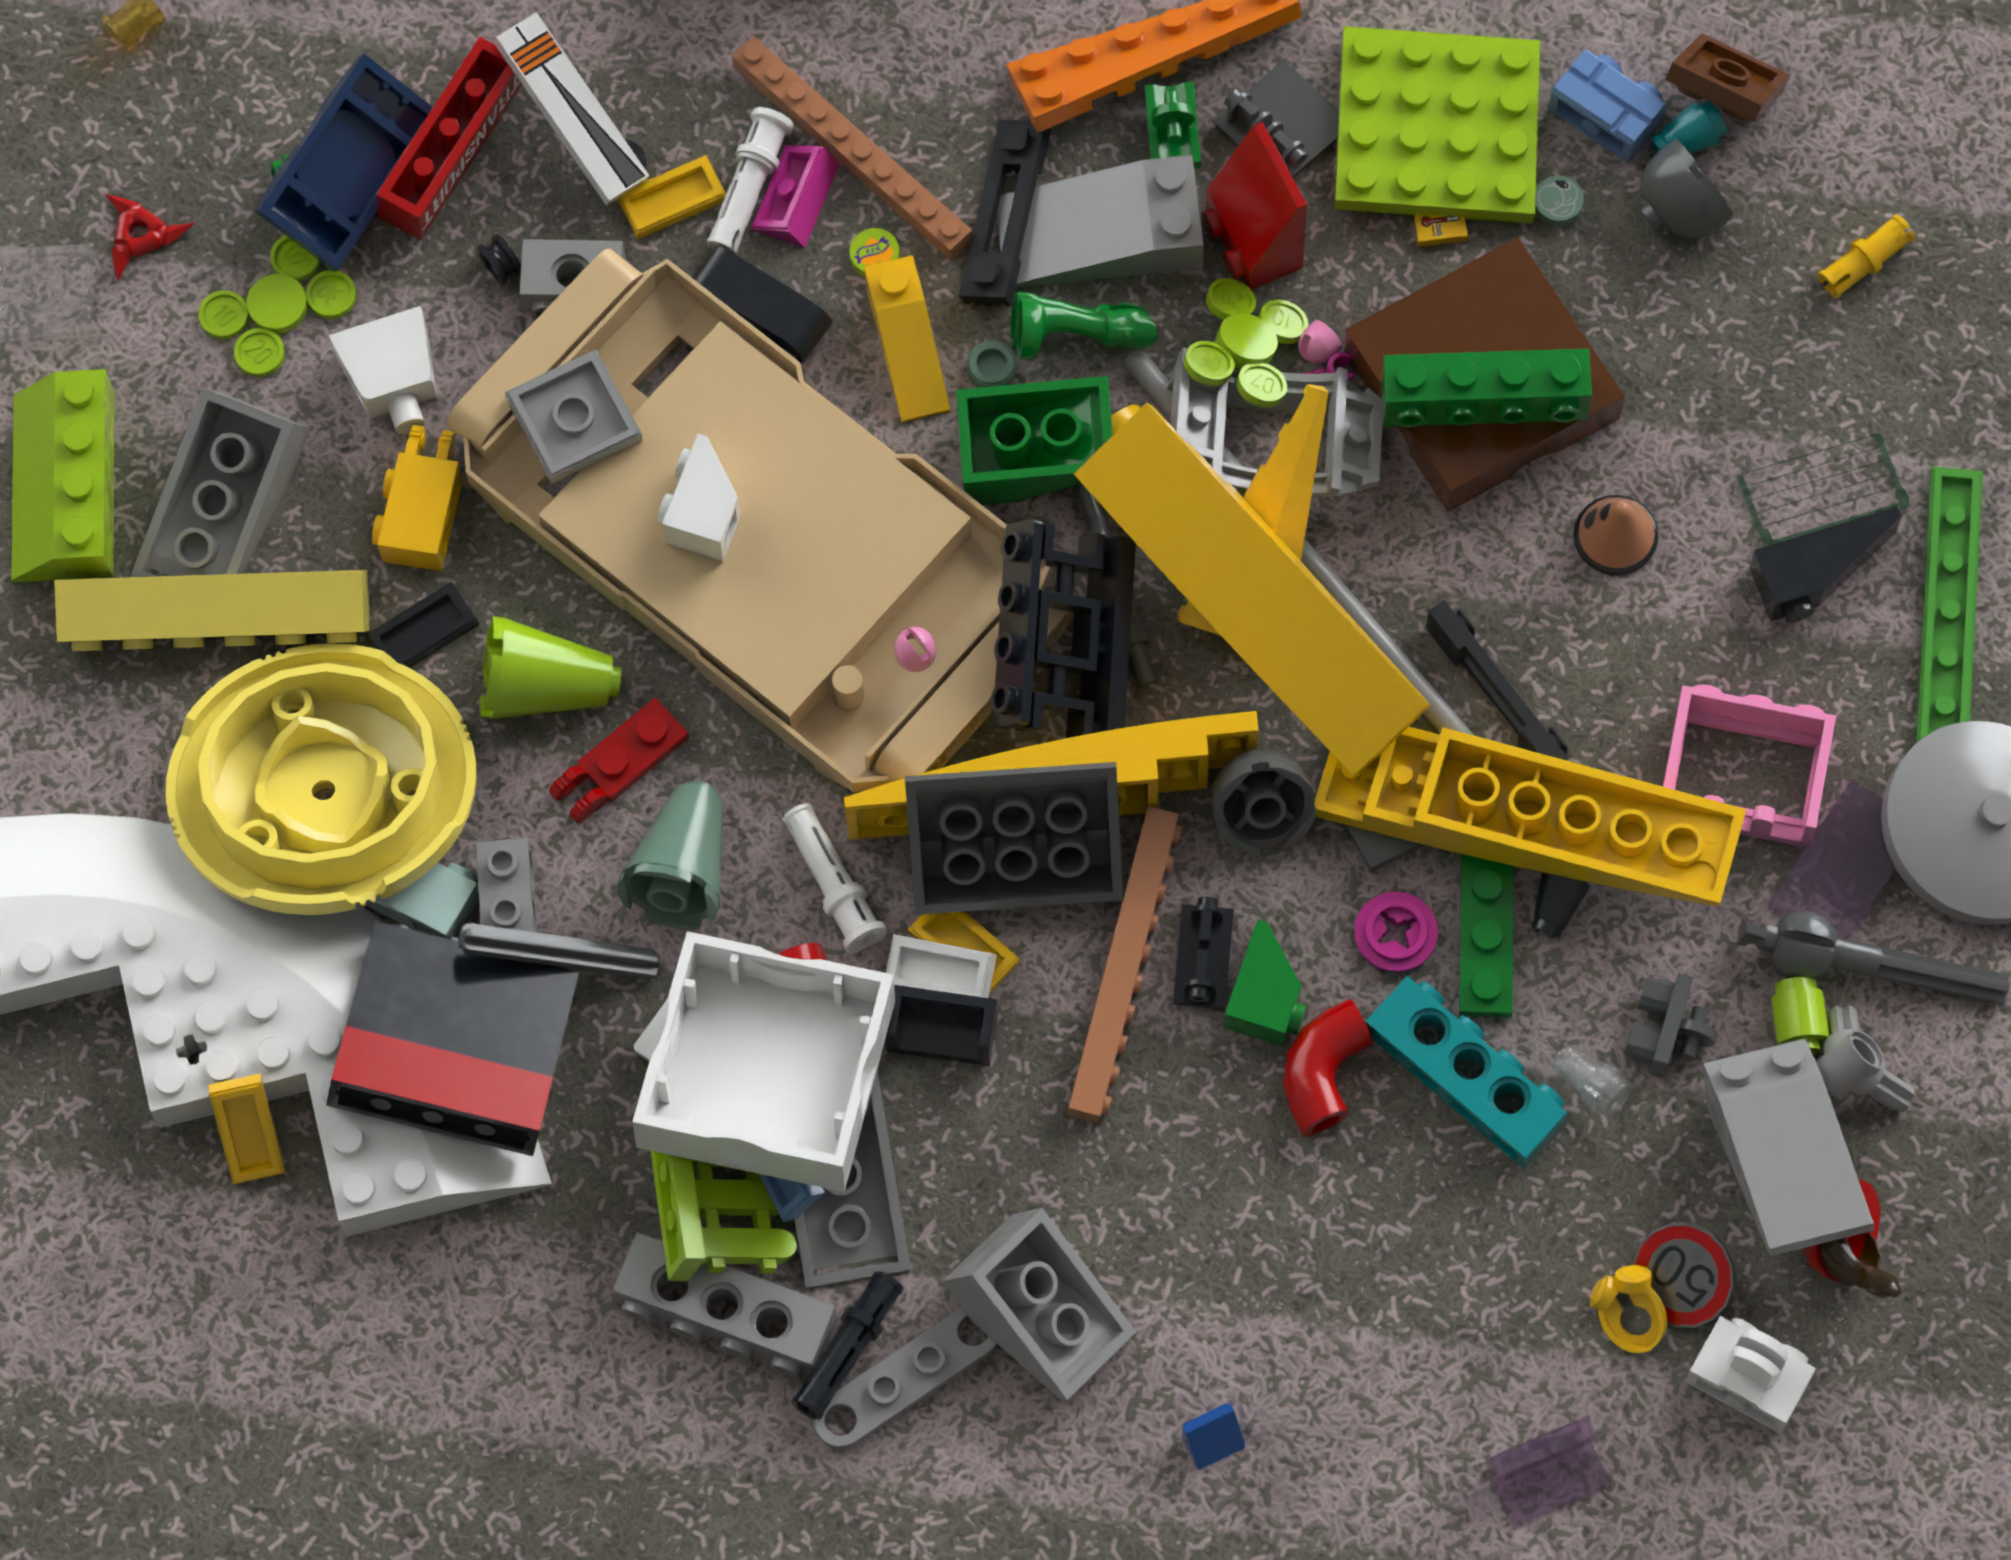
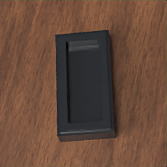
M450 582L367 633L365 637L372 648L384 651L397 663L410 668L479 625V622L453 583Z

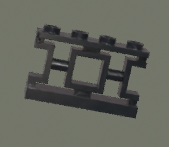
M1037 519L1008 524L1001 545L1003 572L1002 586L998 593V605L1000 608L999 631L994 648L997 661L995 688L991 696V707L993 710L992 726L999 729L1015 728L1016 731L1022 732L1041 729L1042 709L1068 714L1066 738L1124 728L1136 543L1131 537L1118 535L1106 538L1104 534L1095 533L1079 537L1078 555L1053 550L1054 524L1043 523V521ZM1040 565L1054 568L1053 591L1039 589ZM1075 572L1088 573L1086 597L1073 595ZM1049 608L1074 612L1071 656L1046 652ZM1034 667L1047 669L1046 693L1032 692ZM1068 673L1081 674L1080 699L1066 697Z

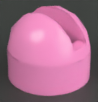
M1314 320L1298 339L1300 355L1313 364L1328 362L1333 354L1340 352L1343 348L1335 332L1320 320Z
M910 627L903 630L895 641L896 660L905 670L921 672L928 669L934 663L936 643L933 636L925 629ZM916 639L926 653L919 657L908 640Z

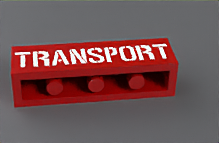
M479 36L376 194L378 217L420 241L522 86V83L495 44Z

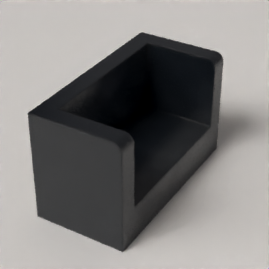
M894 985L895 1004L885 1038L887 1052L985 1066L991 1065L998 1021L997 999Z

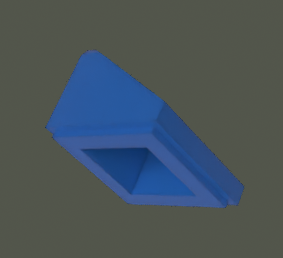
M1231 1403L1221 1405L1183 1424L1182 1439L1199 1470L1245 1448L1243 1435Z

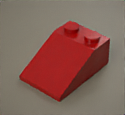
M1261 122L1251 128L1207 188L1206 210L1201 212L1203 223L1212 239L1220 237L1227 249L1226 252H1223V258L1230 275L1234 280L1242 277L1246 286L1251 290L1303 268L1307 203L1264 123Z

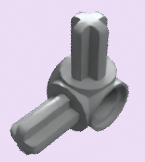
M1851 1005L1843 1008L1838 1006L1832 1007L1828 1012L1830 1035L1824 1041V1055L1816 1061L1827 1091L1839 1099H1845L1850 1094L1858 1098L1869 1095L1892 1111H1906L1915 1096L1912 1086L1885 1069V1059L1881 1049L1871 1037L1859 1030L1857 1010Z

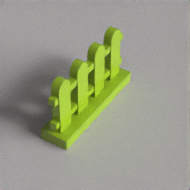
M650 1151L668 1281H689L702 1263L708 1264L709 1273H722L726 1268L725 1264H759L760 1274H773L777 1269V1265L786 1263L795 1253L797 1244L794 1236L784 1229H771L770 1216H776L779 1213L758 1173L745 1171L746 1180L713 1179L711 1167L725 1166ZM718 1215L752 1216L754 1228H720Z

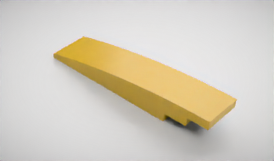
M1146 402L1074 473L1077 479L1176 588L1353 776L1357 777L1431 706L1230 483L1224 481L1191 444L1185 442L1153 405Z
M1257 711L1172 720L1091 733L1005 751L918 775L1116 762L1119 816L1145 814L1147 806L1158 808V793L1206 789L1208 769L1222 768L1237 754L1257 749L1259 733ZM905 778L844 797L849 840L909 835Z
M1410 726L1357 777L1353 776L1329 752L1314 803L1316 808L1315 817L1367 831L1534 871L1720 907L1747 810L1442 727L1439 735Z

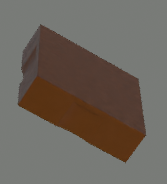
M1519 237L1345 329L1343 352L1351 355L1350 363L1366 388L1371 389L1381 399V376L1384 355L1589 348L1592 399L1588 420L1522 422L1517 424L1484 423L1469 425H1421L1416 427L1397 426L1407 443L1411 457L1447 512L1508 480L1529 462L1542 456L1559 452L1620 419L1625 398Z

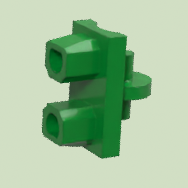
M1194 81L1173 86L1145 85L1150 159L1192 155L1194 169L1201 168Z

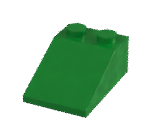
M1108 376L956 390L964 492L981 505L1020 502L1082 484L1074 473L1113 436Z

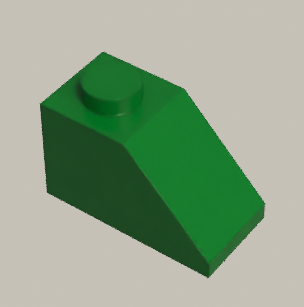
M1257 919L1225 1012L1224 1028L1284 1047L1288 1033L1299 1034L1307 1005L1299 1003L1301 984L1268 922Z

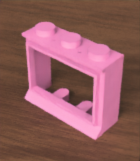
M1683 685L1677 706L1662 786L1675 790L1688 723L1815 748L1802 819L1775 814L1776 810L1774 808L1758 805L1754 810L1744 808L1747 810L1740 832L1741 835L1810 848L1817 827L1836 715L1826 714L1822 709L1812 705L1790 707L1775 704L1771 699L1761 695L1740 697L1724 694L1720 689L1710 685H1696L1694 687ZM1704 796V798L1724 803V799L1719 796Z

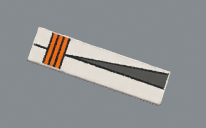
M537 12L495 38L493 43L605 205L610 204L647 180L649 174Z

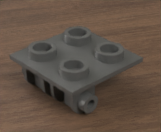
M1283 60L1247 92L1241 93L1238 89L1233 90L1224 101L1228 108L1213 121V124L1237 146L1240 145L1254 125L1263 122L1294 178L1337 140L1338 109Z

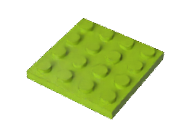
M1344 26L1341 43L1334 209L1407 215L1465 217V219L1533 224L1536 196L1540 40Z

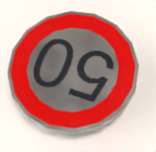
M1672 1222L1653 1230L1639 1245L1632 1265L1643 1266L1651 1271V1287L1662 1300L1666 1310L1667 1324L1673 1327L1695 1328L1715 1320L1729 1305L1736 1287L1735 1264L1727 1246L1713 1231L1693 1222Z

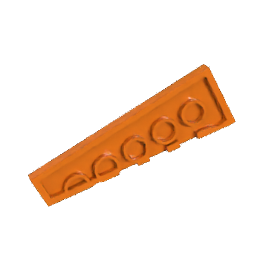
M1205 0L1183 8L1170 9L1161 15L1136 23H1126L1114 30L1089 38H1079L1067 45L1042 53L1029 54L1023 59L1007 63V71L1011 83L1038 133L1092 110L1091 101L1111 92H1114L1118 97H1122L1135 91V82L1156 73L1163 79L1179 72L1178 67L1186 59L1193 56L1208 59L1228 50L1234 45L1245 43L1301 18L1300 1Z

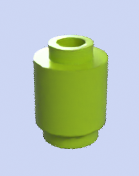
M1792 977L1777 982L1774 985L1775 995L1771 997L1777 1045L1806 1039L1812 1055H1818L1821 1053L1824 1041L1829 1036L1823 991L1817 988L1816 980L1811 977Z

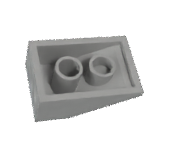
M1043 1208L1012 1214L942 1281L972 1322L1062 1401L1068 1400L1136 1333V1330Z

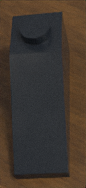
M1899 506L1754 550L1749 568L1770 622L1785 618L1787 623H1794L1810 617L1815 612L1814 608L1819 607L1897 532L1902 517Z

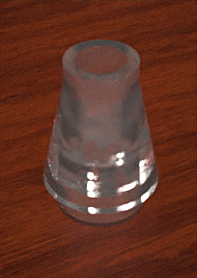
M1571 1044L1559 1053L1552 1066V1070L1566 1081L1593 1114L1601 1112L1604 1116L1611 1117L1623 1106L1633 1088V1084L1626 1079L1625 1071L1592 1057Z

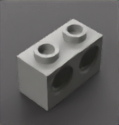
M528 837L476 842L481 925L538 933L534 863Z

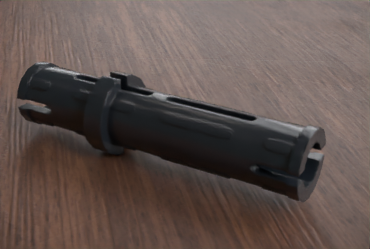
M875 1271L855 1305L845 1309L841 1316L843 1322L841 1327L819 1358L803 1386L791 1401L792 1405L799 1412L811 1419L821 1420L824 1411L849 1375L869 1341L877 1340L881 1334L882 1327L880 1324L898 1296L902 1294L904 1288L894 1277L882 1271Z

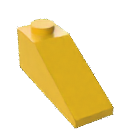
M913 255L864 266L866 291L901 422L950 412L925 298Z

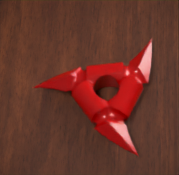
M104 194L113 203L118 213H121L114 237L115 246L111 247L118 282L131 256L137 258L161 249V245L166 247L184 234L196 222L166 227L165 222L144 207H140L141 204L125 198ZM137 226L148 228L147 234L142 237L132 238L130 235L131 231Z

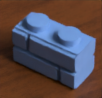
M1583 50L1570 69L1564 73L1553 87L1548 110L1629 164L1663 122L1667 103L1663 101L1661 93L1652 84L1645 81H1640L1637 84L1622 74L1620 65L1611 57L1600 54L1597 57L1588 50Z

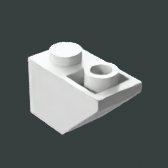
M697 434L692 449L684 448L680 455L675 473L676 478H679V482L674 495L667 493L664 496L658 513V522L662 523L665 543L724 561L741 518L739 500L708 437Z

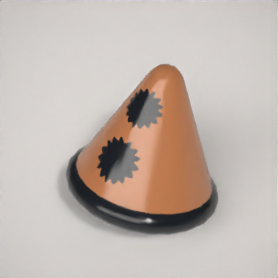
M1607 495L1595 499L1586 505L1578 515L1573 532L1574 544L1585 563L1599 572L1615 576L1627 575L1646 565L1653 557L1659 539L1658 525L1650 510L1640 501L1623 495Z

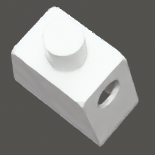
M421 306L329 335L337 361L370 419L390 413L395 431L399 434L410 433L413 425H424L425 422L418 403L437 398L428 330Z

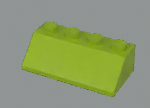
M105 369L53 372L13 396L12 582L113 577L114 389Z

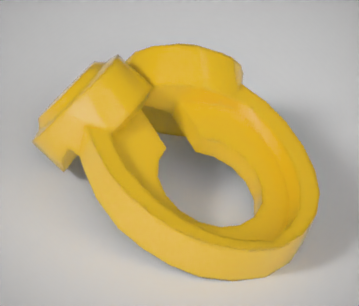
M1638 1265L1619 1268L1615 1272L1614 1277L1605 1275L1595 1284L1589 1303L1590 1307L1598 1310L1600 1323L1609 1339L1619 1348L1630 1353L1650 1351L1660 1343L1667 1328L1665 1307L1661 1298L1651 1287V1271L1646 1267ZM1619 1292L1628 1294L1634 1306H1640L1650 1314L1651 1327L1646 1333L1634 1335L1627 1332L1622 1326L1621 1314L1624 1309L1617 1298Z

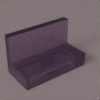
M1588 1416L1489 1457L1486 1470L1513 1527L1612 1485L1595 1450L1594 1442L1597 1434Z

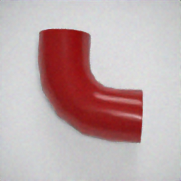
M1351 998L1325 1010L1306 1024L1286 1054L1282 1084L1290 1113L1304 1137H1311L1341 1123L1349 1115L1350 1112L1337 1089L1335 1082L1336 1070L1345 1059L1373 1045L1366 1023Z

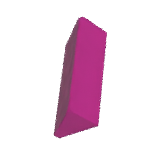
M785 145L779 159L778 168L771 178L750 230L805 248L840 165L838 160L824 146Z

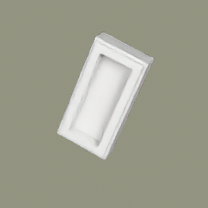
M893 934L886 973L894 975V985L989 998L997 954Z

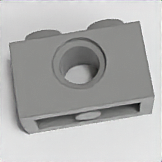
M523 239L519 293L523 310H531L532 316L538 318L566 289V287L561 285L563 279L570 275H579L605 249H612L626 260L623 241Z

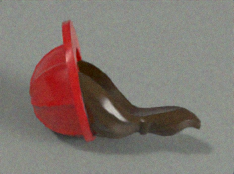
M1858 1179L1874 1223V1231L1802 1249L1809 1265L1820 1272L1821 1276L1835 1282L1863 1288L1878 1298H1895L1902 1293L1897 1278L1879 1269L1881 1257L1876 1239L1879 1232L1881 1210L1878 1196L1871 1184Z

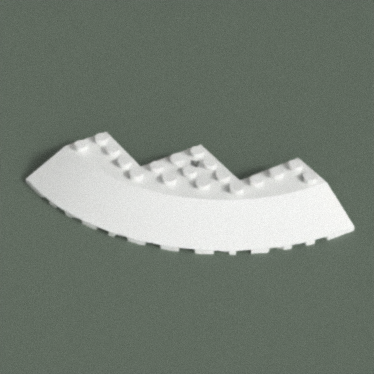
M75 813L0 817V1015L123 985L149 1109L159 1128L214 1115L209 1096L210 1084L261 1073L268 1101L310 1091L338 1221L346 1237L552 1185L538 1140L534 1155L529 1156L326 1106L332 1074L375 921L386 923L378 915L359 903L356 904V909L332 914L298 915L268 911L237 900L216 888L192 866L180 849L177 841L178 838H175L173 832L175 830H172L171 824L136 817ZM202 1052L199 1054V1063L190 1065L188 1061L190 1055Z

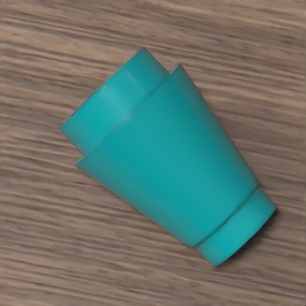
M1705 100L1700 104L1694 101L1662 128L1657 135L1651 137L1650 142L1655 151H1660L1674 139H1677L1692 154L1718 145L1720 143L1719 138L1726 135L1728 131L1720 113L1711 101Z

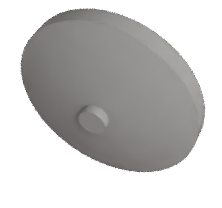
M1968 721L1951 724L1935 730L1918 741L1894 768L1886 785L1882 800L1881 822L1884 842L1888 854L1901 878L1911 890L1933 908L1950 917L1968 923L1980 925L2010 924L2011 726L1989 721Z

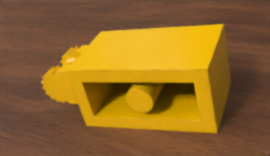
M413 425L410 429L405 453H398L395 469L388 468L385 474L383 498L388 500L384 515H377L375 518L372 543L378 546L383 562L442 571L463 482L459 462L453 461L456 433L450 430L442 431L438 440L436 458L422 456V450L426 444L424 426Z

